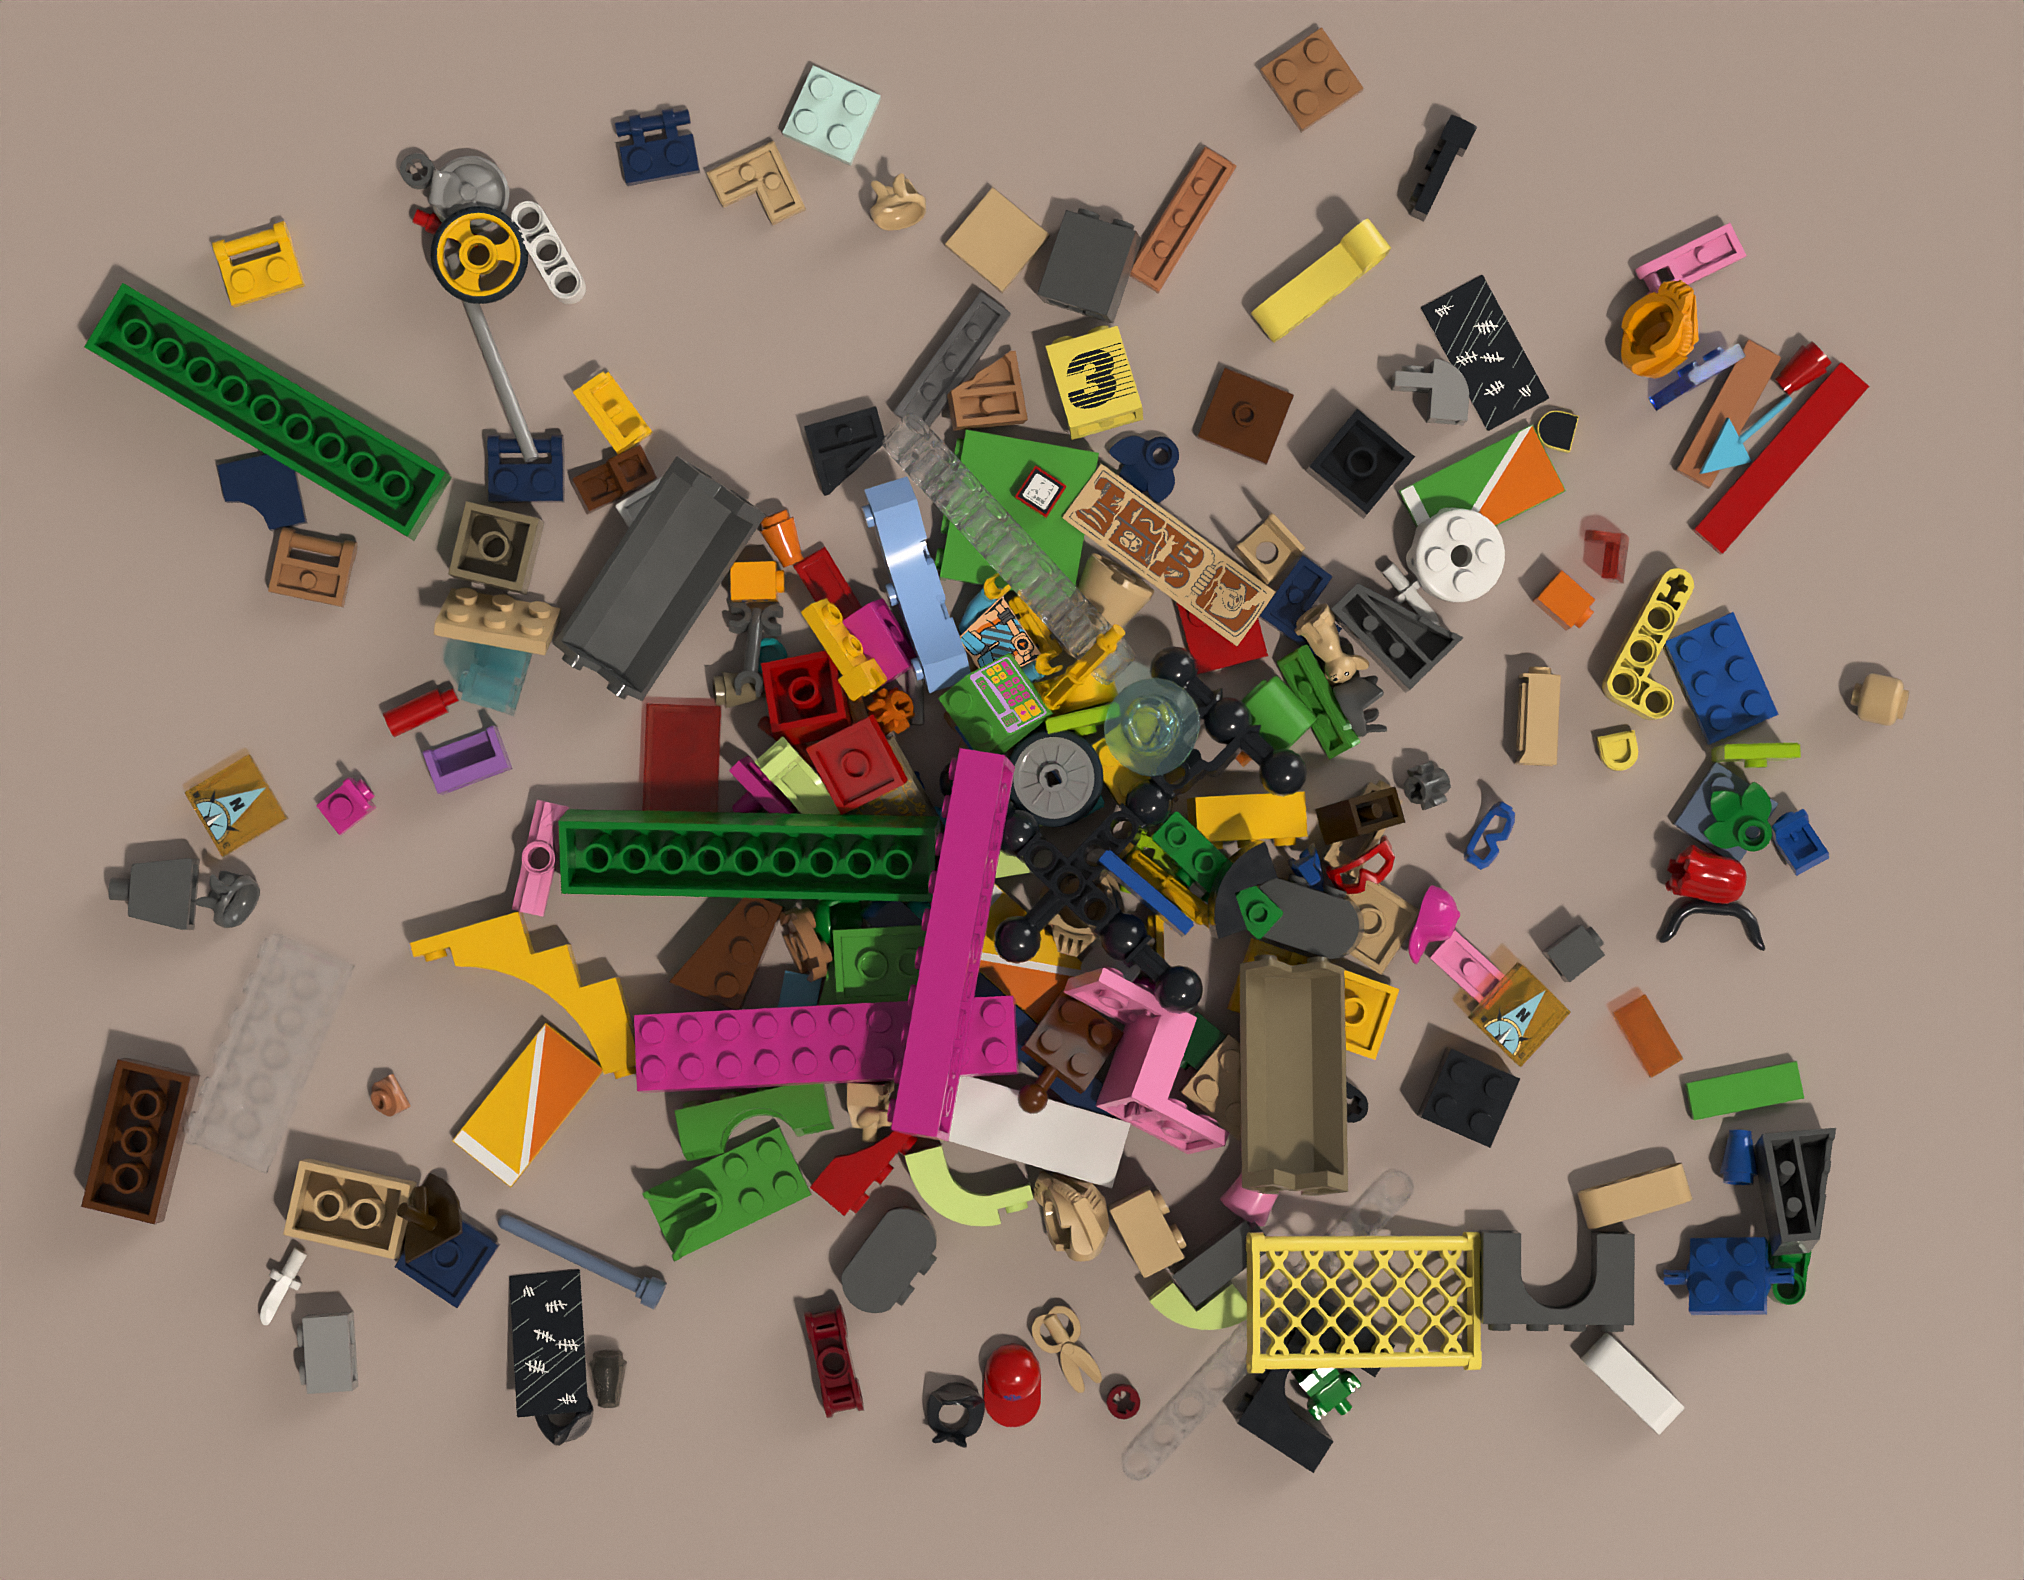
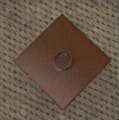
M1224 368L1197 439L1267 465L1294 395Z

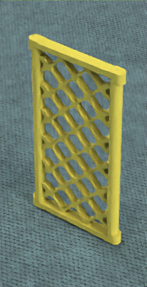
M1248 1232L1246 1235L1247 1372L1264 1373L1265 1369L1462 1366L1464 1370H1480L1482 1366L1480 1319L1481 1237L1479 1232H1463L1462 1236H1264L1263 1232ZM1301 1251V1255L1306 1261V1266L1296 1278H1293L1284 1268L1283 1262L1289 1252ZM1324 1251H1336V1255L1341 1261L1340 1268L1330 1278L1318 1265ZM1358 1251H1370L1376 1263L1375 1267L1365 1278L1353 1266V1262L1358 1256ZM1393 1251H1405V1255L1410 1261V1266L1400 1277H1397L1388 1266V1261L1392 1257ZM1427 1251H1439L1441 1258L1444 1260V1266L1434 1277L1422 1265ZM1462 1251H1467V1276L1457 1267V1260L1461 1256ZM1260 1252H1266L1271 1266L1260 1278ZM1416 1268L1427 1279L1426 1287L1417 1296L1405 1284L1406 1279ZM1450 1268L1461 1279V1285L1451 1296L1440 1286V1279ZM1277 1269L1289 1282L1288 1287L1279 1297H1275L1266 1287V1280ZM1311 1269L1324 1282L1322 1288L1313 1297L1301 1286L1302 1279ZM1346 1269L1358 1279V1286L1348 1297L1336 1286V1280ZM1381 1269L1393 1280V1285L1382 1297L1371 1286L1372 1278ZM1433 1287L1444 1298L1443 1306L1434 1315L1423 1305V1298ZM1294 1288L1306 1299L1305 1307L1295 1317L1283 1304L1284 1299ZM1329 1288L1341 1299V1305L1331 1316H1328L1319 1306V1299ZM1364 1288L1376 1300L1374 1307L1365 1316L1353 1303L1355 1297ZM1398 1288H1401L1410 1298L1409 1306L1401 1315H1398L1388 1304L1389 1298ZM1466 1288L1467 1314L1457 1304V1298ZM1260 1289L1271 1300L1270 1307L1262 1316H1260ZM1450 1306L1462 1318L1460 1325L1451 1334L1440 1323L1441 1316ZM1312 1307L1324 1319L1323 1325L1314 1335H1311L1301 1324V1319ZM1347 1307L1359 1320L1357 1326L1348 1335L1336 1324L1337 1317ZM1381 1307L1393 1318L1392 1325L1382 1335L1371 1324V1318ZM1415 1307H1418L1428 1320L1427 1324L1418 1334H1415L1405 1321L1406 1317ZM1276 1308H1279L1289 1320L1286 1328L1278 1336L1266 1325V1319ZM1330 1326L1341 1337V1343L1337 1347L1336 1353H1324L1323 1348L1319 1344L1320 1336ZM1364 1326L1376 1337V1342L1369 1353H1359L1357 1346L1354 1344V1337ZM1398 1326H1401L1410 1336V1343L1407 1345L1405 1352H1394L1388 1342L1389 1336ZM1432 1326H1436L1445 1337V1341L1440 1347V1352H1428V1348L1423 1342L1424 1335ZM1467 1326V1351H1462L1457 1337ZM1260 1327L1271 1338V1344L1267 1348L1266 1354H1260ZM1296 1327L1306 1337V1344L1303 1346L1301 1353L1289 1354L1287 1347L1284 1345V1338Z

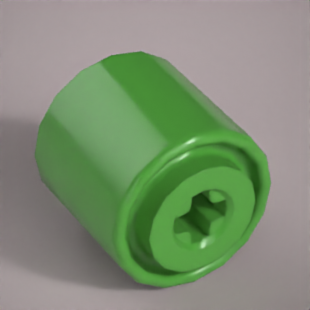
M1278 676L1272 677L1268 682L1264 679L1241 700L1251 712L1252 725H1262L1259 735L1275 750L1289 749L1319 719Z

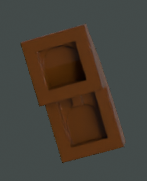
M639 445L608 459L603 465L572 478L570 483L588 515L656 480L657 476L643 448Z

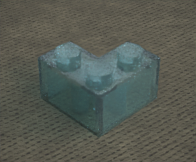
M477 643L474 658L479 659L478 664H471L470 671L464 670L459 681L458 691L463 693L461 700L514 717L533 653Z

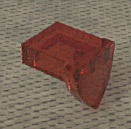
M1585 530L1584 541L1605 545L1601 578L1609 583L1624 584L1629 546L1628 535L1625 533Z

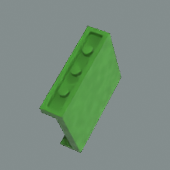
M966 430L965 438H957L954 460L960 461L958 476L951 474L947 497L954 498L952 511H944L941 533L947 534L945 549H937L935 559L936 569L941 571L940 580L946 581L948 579L984 586L988 578L995 573H1000L995 579V585L999 589H1003L1010 583V591L1056 598L1058 601L1073 603L1085 534L1062 517L1096 472L1099 453ZM1035 466L1067 486L1047 518H1044L1015 499L1016 494Z

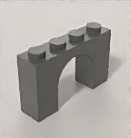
M1479 1230L1481 1237L1480 1319L1482 1324H1488V1330L1510 1331L1511 1324H1526L1527 1331H1549V1325H1564V1331L1583 1332L1586 1331V1325H1601V1331L1623 1332L1624 1325H1634L1635 1234L1629 1231H1591V1276L1587 1287L1572 1302L1559 1306H1548L1532 1299L1524 1287L1521 1277V1233L1517 1230Z

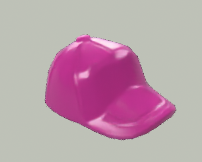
M1434 885L1429 887L1423 898L1417 922L1409 939V955L1412 962L1416 965L1419 963L1428 943L1451 938L1456 923L1460 918V911H1458L1453 897L1446 890Z

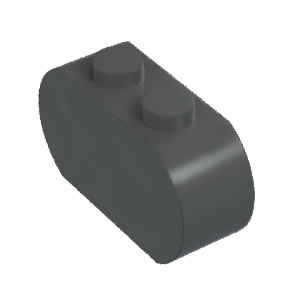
M1289 874L1288 880L1275 878L1259 887L1283 911L1282 917L1263 937L1329 959L1342 958L1354 951L1359 945L1364 933V919L1356 903L1345 899L1347 892L1325 885L1322 892L1310 888L1305 878Z
M908 1206L894 1207L886 1212L842 1272V1288L846 1298L853 1306L867 1313H882L891 1310L895 1303L902 1306L915 1289L910 1285L913 1278L918 1272L925 1276L937 1259L932 1254L936 1249L937 1234L932 1221L926 1214Z

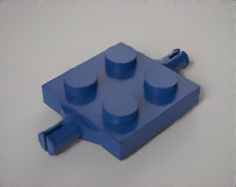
M1766 1237L1690 1238V1260L1687 1264V1269L1664 1270L1665 1286H1687L1689 1291V1313L1691 1315H1767V1296L1771 1289V1284H1794L1793 1277H1795L1793 1268L1771 1269L1768 1261V1240Z

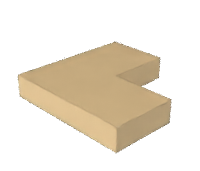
M774 141L706 172L723 208L757 193L772 225L806 210Z

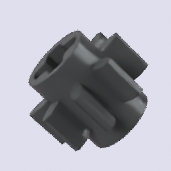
M1429 761L1407 770L1410 778L1406 780L1404 790L1411 803L1421 804L1422 810H1427L1448 801L1444 794L1449 791L1451 785L1449 776L1444 769L1434 768L1433 762Z

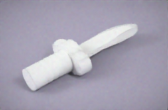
M1394 563L1388 565L1382 573L1399 592L1393 600L1398 604L1406 600L1419 616H1423L1439 626V620L1434 610L1416 592L1421 587L1419 580L1415 579L1410 583Z
M294 1247L282 1271L273 1268L269 1274L272 1279L276 1280V1283L261 1308L260 1320L263 1325H268L271 1322L289 1287L299 1290L302 1282L295 1279V1276L308 1255L303 1250Z

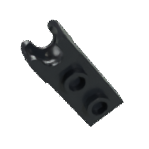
M1455 115L1450 116L1437 142V146L1442 147V150L1440 152L1434 149L1425 166V170L1431 173L1425 185L1417 183L1408 202L1415 205L1410 216L1424 222L1455 156L1463 157L1477 129L1476 125Z

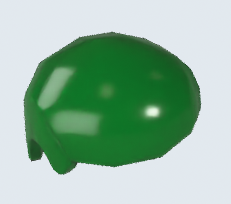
M818 900L812 914L816 922L814 931L819 942L824 940L829 948H834V929L862 928L863 917L859 914L862 911L860 900Z

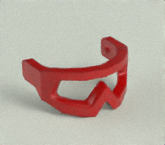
M1385 835L1380 838L1379 844L1358 858L1334 868L1332 865L1325 867L1326 873L1335 888L1347 892L1346 894H1358L1365 891L1366 881L1379 884L1392 870L1395 856L1392 851V845ZM1378 853L1385 859V863L1376 873L1361 868L1358 873L1357 883H1343L1340 876L1341 873L1362 865Z

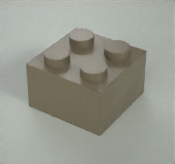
M466 501L448 575L456 579L527 595L544 522L536 517Z

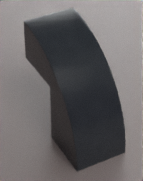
M1256 840L1240 848L1224 863L1215 877L1208 899V924L1212 937L1220 939L1247 929L1235 895L1236 892L1278 878L1265 841Z

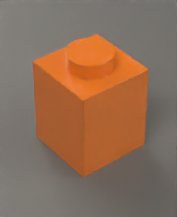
M1561 570L1551 579L1533 602L1567 631L1573 625L1578 628L1583 626L1594 613L1589 607L1596 599Z

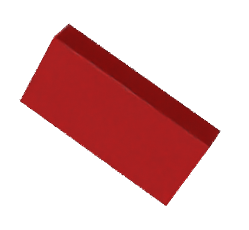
M826 547L821 548L793 565L814 601L818 602L827 598L830 603L839 609L843 620L862 608Z

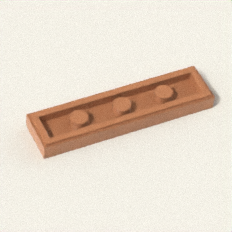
M1204 147L1137 255L1130 277L1159 294L1237 167L1235 164L1209 148Z
M1751 340L1746 341L1679 463L1676 472L1707 489L1711 487L1720 470L1699 474L1726 418L1730 419L1739 436L1781 359L1780 356Z

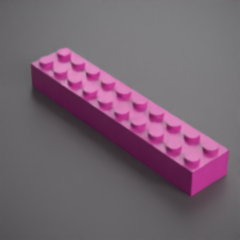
M959 748L958 758L953 757L950 763L949 780H953L951 795H946L943 802L942 817L947 818L944 833H939L936 840L935 854L940 856L937 871L932 870L929 879L928 891L933 894L931 909H925L922 918V931H926L924 947L919 946L916 952L915 969H919L917 985L912 984L909 991L908 1007L913 1008L910 1023L905 1022L903 1026L901 1045L906 1046L904 1060L897 1062L894 1075V1083L899 1084L897 1099H891L887 1114V1121L892 1122L891 1130L902 1134L949 1142L1015 766L1005 755Z
M1014 996L975 997L960 1077L1019 1074L1016 1003ZM908 1001L634 1015L637 1091L641 1093L894 1081L897 1062L904 1060L906 1046L901 1045L903 1026L905 1022L910 1023L913 1008L908 1007Z

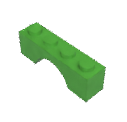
M825 1084L757 1087V1092L742 1095L741 1092H729L721 1095L719 1101L705 1103V1100H694L684 1103L683 1109L674 1110L682 1153L687 1161L724 1154L728 1138L733 1130L743 1121L755 1116L778 1118L788 1124L797 1137L834 1129Z

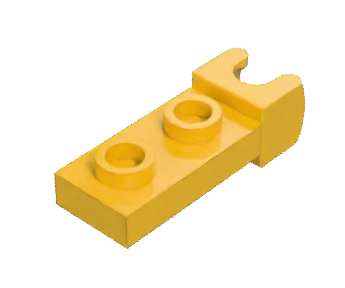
M827 598L812 603L801 611V614L843 675L838 681L852 701H856L862 695L866 697L887 682V677L874 658L867 660L863 654L862 644L854 635L849 633L842 622L843 618L839 609L830 603Z

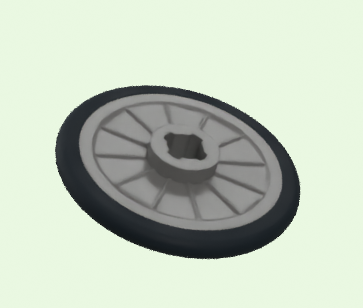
M1047 729L1027 736L1013 750L1009 758L1015 766L1010 800L1018 810H1024L1033 815L1039 825L1062 827L1081 820L1094 808L1103 788V768L1095 749L1084 738L1068 730L1048 735ZM1057 769L1062 782L1051 786L1047 773Z

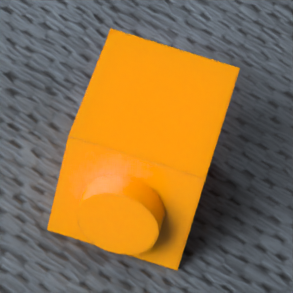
M775 561L734 562L730 568L731 600L733 603L778 602V593H785L784 570H778V565Z

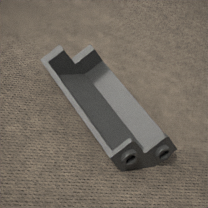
M676 456L554 641L553 645L564 653L562 660L579 671L584 666L597 672L609 682L606 688L616 696L625 700L629 695L643 701L766 514L733 490H728L713 480L710 475L698 467Z

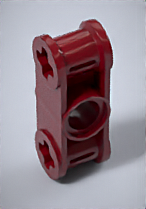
M835 1305L833 1310L812 1314L810 1311L804 1312L810 1344L813 1347L821 1383V1396L826 1417L832 1418L834 1413L855 1408L858 1411H864L859 1380L855 1374L842 1305ZM834 1352L840 1354L845 1360L844 1366L838 1370L829 1369L824 1363V1357L827 1354Z

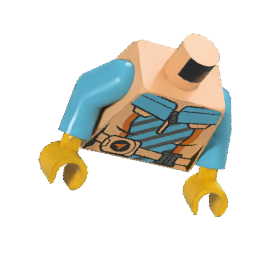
M995 573L984 583V588L969 602L959 624L960 639L967 654L970 672L972 673L1008 653L1013 655L1031 683L1045 675L1061 671L1062 665L1052 668L1048 662L1050 655L1055 654L1056 651L1052 650L1041 654L1002 596L1011 589L1010 583L1001 590L995 585V579L1000 573Z

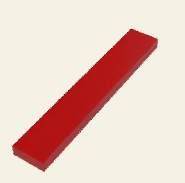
M1840 362L1692 531L1722 555L1870 386L1845 364Z

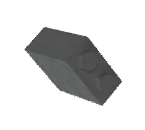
M1079 208L1077 213L1066 210L1037 295L1044 303L1113 324L1142 239L1137 231L1134 230L1135 226L1126 221L1113 219L1112 223L1099 220L1100 215L1086 209Z
M1239 1216L1169 1269L1173 1278L1194 1306H1197L1247 1268L1246 1235L1248 1232H1263L1255 1221L1252 1223L1246 1222ZM1260 1252V1257L1263 1256L1266 1252Z

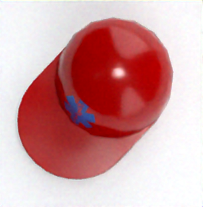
M1015 1343L1001 1345L994 1350L987 1359L984 1370L985 1408L989 1416L1002 1426L1019 1427L1027 1424L1035 1417L1041 1404V1370L1039 1361L1030 1349Z

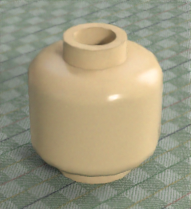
M1874 673L1869 674L1863 684H1855L1851 705L1858 706L1857 714L1861 720L1891 726L1897 719L1903 720L1908 703L1909 690L1904 689L1902 680Z

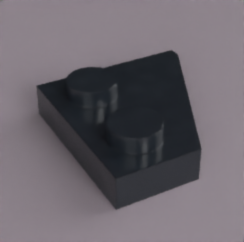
M876 406L804 426L824 496L831 494L836 487L886 443Z

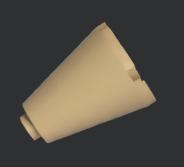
M1093 553L1087 559L1060 637L1061 641L1065 643L1063 650L1078 660L1096 643V637L1099 634H1105L1114 624L1123 628L1151 600L1155 592L1134 573L1130 575L1121 569L1122 566L1098 553Z

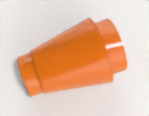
M785 509L762 520L760 523L762 530L759 532L781 562L783 568L804 559L801 554L802 551L794 516L789 517Z

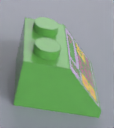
M1011 653L966 675L938 698L973 750L1001 755L1053 714Z

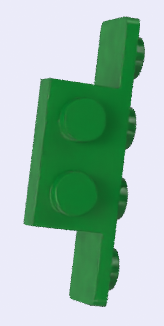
M1174 811L1151 835V839L1172 858L1170 862L1177 867L1174 872L1175 876L1189 888L1195 884L1204 893L1200 899L1208 905L1209 894L1215 877L1228 859L1179 812ZM1257 886L1235 893L1247 928L1246 930L1256 939H1261L1282 917L1283 911Z

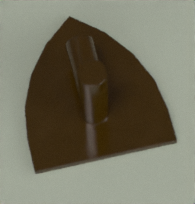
M429 1174L423 1186L413 1189V1206L403 1202L397 1209V1215L408 1221L405 1236L406 1263L419 1258L463 1233L460 1201L454 1189L447 1181L434 1174Z

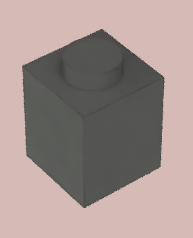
M1576 925L1545 949L1542 954L1564 982H1571L1605 956L1604 952L1600 949L1604 942L1591 926L1585 929L1583 925Z

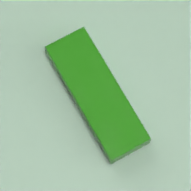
M1308 644L1276 661L1291 690L1319 718L1311 727L1329 760L1361 743L1344 715L1331 686Z
M1797 1061L1685 1083L1692 1120L1804 1099Z

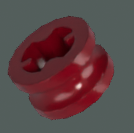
M1129 1384L1115 1385L1107 1394L1108 1410L1118 1419L1132 1418L1140 1409L1139 1393ZM1122 1391L1130 1393L1129 1399L1134 1402L1130 1410L1127 1406L1125 1407V1412L1118 1411V1405L1113 1401L1117 1393L1121 1397Z

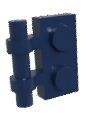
M673 108L662 110V114L642 118L640 114L629 116V120L615 122L617 136L632 135L634 145L620 147L627 186L700 173L693 134L679 136L677 126L691 124L688 109L675 112ZM659 129L666 130L667 139L646 142L644 132Z

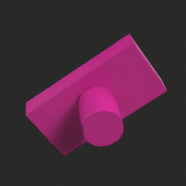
M749 755L740 759L729 770L748 790L732 806L734 812L757 813L762 807L769 813L795 814L798 811L783 792L767 778Z

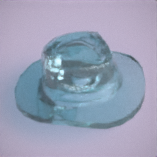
M1159 678L1139 680L1125 687L1111 703L1104 724L1105 739L1112 755L1129 770L1145 776L1164 775L1179 767L1191 753L1198 738L1200 717L1195 701L1181 686L1171 680Z

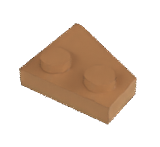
M1016 351L1008 352L1002 358L987 366L947 394L953 431L1024 424L1028 420Z

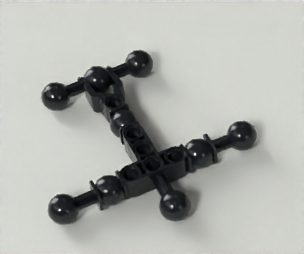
M1176 646L1162 649L1151 661L1150 675L1152 681L1157 688L1166 693L1175 694L1181 692L1197 709L1174 731L1173 739L1176 744L1159 764L1157 773L1151 772L1149 774L1151 779L1141 780L1130 788L1126 795L1125 805L1123 803L1119 805L1121 811H1116L1109 815L1067 858L1040 833L1039 824L1033 815L1024 810H1018L1012 802H1009L1000 851L1007 856L1017 857L1022 863H1025L1029 870L1050 890L1024 917L1016 915L1000 922L993 938L996 952L1002 959L1010 963L1019 964L1027 962L1036 955L1040 948V932L1067 905L1087 926L1095 929L1094 932L1100 937L1102 948L1107 955L1115 960L1123 961L1128 968L1136 964L1156 983L1154 989L1156 1000L1162 1008L1177 1014L1189 1012L1198 1005L1202 998L1203 986L1200 977L1189 967L1181 965L1171 967L1152 948L1156 941L1148 935L1147 927L1143 921L1133 914L1123 913L1119 907L1115 908L1111 900L1097 887L1109 872L1103 865L1096 867L1088 865L1087 855L1093 849L1099 848L1105 851H1112L1122 860L1137 845L1142 831L1147 833L1149 831L1148 827L1159 825L1168 818L1172 812L1173 801L1176 803L1179 800L1177 795L1189 791L1206 775L1210 777L1219 776L1242 750L1260 766L1259 778L1263 787L1271 794L1283 797L1293 795L1305 783L1307 768L1304 760L1293 750L1283 748L1275 750L1259 735L1262 725H1252L1251 712L1245 703L1237 698H1223V688L1212 691L1197 677L1198 667L1196 659L1191 652ZM1203 723L1211 739L1220 744L1227 745L1210 762L1202 759L1199 750L1192 749L1186 744ZM950 763L945 765L939 779L940 790L944 797L951 795L953 780H949ZM1173 767H1181L1185 770L1183 781L1175 785L1166 782L1165 778L1168 770ZM1122 821L1130 822L1132 824L1130 836L1125 839L1115 838L1113 830L1116 824ZM1041 850L1052 852V861L1045 868L1034 866V857ZM1071 875L1078 877L1080 883L1077 891L1072 894L1061 892V882L1064 878ZM1098 901L1105 903L1107 910L1103 918L1100 920L1088 918L1087 912L1091 904Z

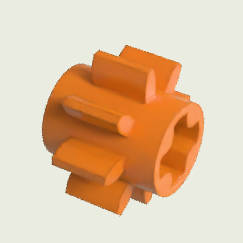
M897 687L889 692L883 688L872 695L874 702L868 705L867 709H869V715H874L885 735L893 730L899 734L910 727L908 720L913 718L915 713L913 712V702L905 692L899 691Z

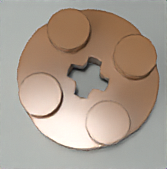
M794 907L781 913L780 925L788 924L790 932L783 937L801 974L809 971L810 974L807 978L809 982L826 976V964L833 959L824 940L819 942L814 931L816 922L810 909L806 907L800 910Z

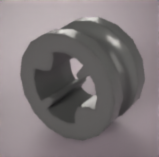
M420 153L407 156L400 166V173L406 184L417 190L425 189L431 185L433 170H436L431 160ZM421 162L423 168L428 170L425 177L420 175L421 180L415 181L414 176L408 172L411 166L416 168L414 164Z

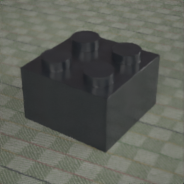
M1356 409L1312 462L1306 472L1364 519L1415 456Z
M1446 1047L1417 1116L1491 1148L1520 1078Z

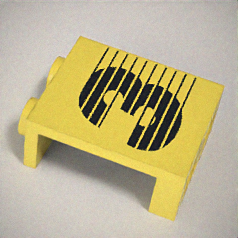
M1105 325L1098 326L1089 330L1086 335L1076 338L1063 336L1055 339L1051 345L1046 346L1048 363L1052 367L1072 440L1144 420L1143 407L1118 326L1111 328Z

